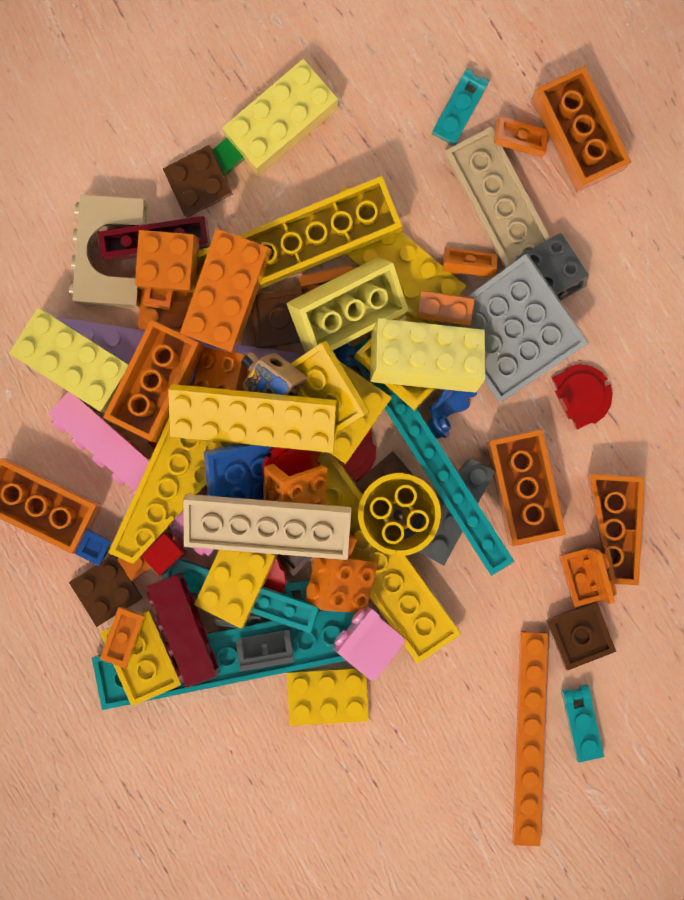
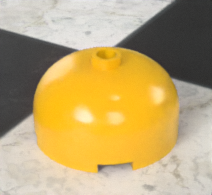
M404 473L385 475L374 481L364 492L358 509L360 529L366 540L377 550L394 556L411 555L425 548L436 535L441 519L440 504L432 488L422 479ZM401 510L403 518L395 520L393 517L394 511ZM421 514L424 517L423 524L420 529H415L411 524ZM407 528L416 532L411 537L403 539L404 531Z

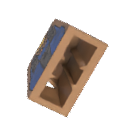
M252 351L245 355L241 361L250 372L243 382V388L248 392L296 396L308 379L305 374L276 353L259 358Z

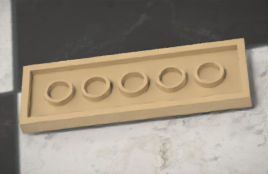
M489 127L445 150L444 155L504 269H506L516 261V257L550 239V236L503 147L494 144L495 132L492 127Z
M185 494L183 499L184 547L348 560L352 507Z

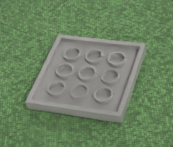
M528 254L523 255L467 296L475 298L470 326L443 322L446 326L485 330L484 381L499 403H502L589 343L584 333Z

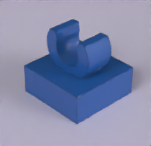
M87 530L75 554L100 566L113 541L91 530Z

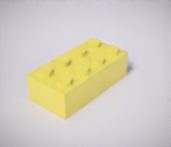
M302 59L228 122L222 130L225 137L229 139L243 155L250 167L260 176L338 109V98L307 62Z
M380 257L286 303L303 349L306 352L324 341H327L333 351L373 330L378 318L392 320L409 311L393 262Z
M37 308L9 352L10 355L104 413L129 365L40 308Z
M377 319L371 332L370 382L477 392L484 382L485 330Z

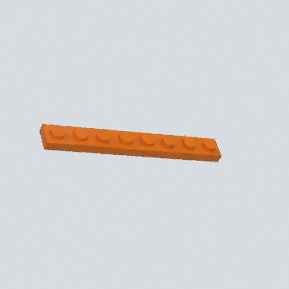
M520 631L512 843L516 846H540L548 651L547 632Z

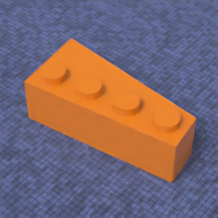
M587 474L602 552L606 554L610 568L607 569L609 580L612 579L614 584L639 585L645 477Z

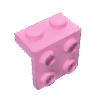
M365 606L364 609H360L351 620L353 623L346 631L343 630L337 636L332 649L373 681L378 678L404 645L405 640L379 618V614Z

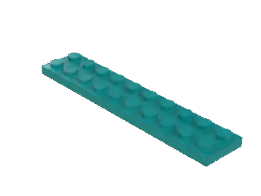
M319 610L312 633L273 620L245 625L242 629L230 628L207 633L221 672L214 678L188 688L182 682V685L146 701L346 661L332 648L335 645L334 641L343 630L346 631L353 623L351 620L354 613ZM290 629L295 655L294 662L240 672L236 648L237 638ZM101 655L93 656L92 663L102 710L130 705L114 665L101 660ZM172 657L175 667H178L175 658Z

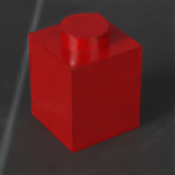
M164 533L141 557L161 576L165 575L187 551L183 548L184 542L175 533L172 536L170 533Z

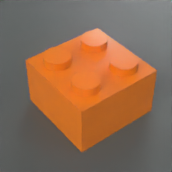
M139 230L135 286L142 289L194 293L196 288L199 238L194 234Z

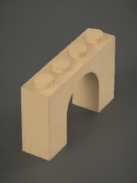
M80 195L79 202L75 204V217L78 218V227L73 231L76 255H72L71 258L74 281H70L69 296L72 297L73 302L79 305L139 309L141 288L135 286V278L110 277L99 273L94 266L92 252L98 239L97 231L147 224L148 204L144 199Z

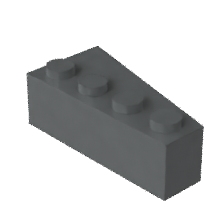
M468 459L457 472L476 502L479 503L496 471L474 459ZM437 493L436 496L441 509L439 528L433 540L418 552L444 566L463 531ZM420 514L411 526L415 529H420L424 517ZM407 528L404 531L403 539L413 536L416 532Z

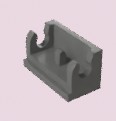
M290 629L237 638L236 648L240 672L292 663L295 660Z

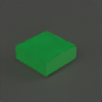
M227 137L213 149L225 176L245 160L243 155Z

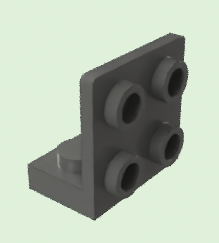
M562 233L553 236L516 257L517 261L523 255L528 254L560 301L587 286L589 274Z

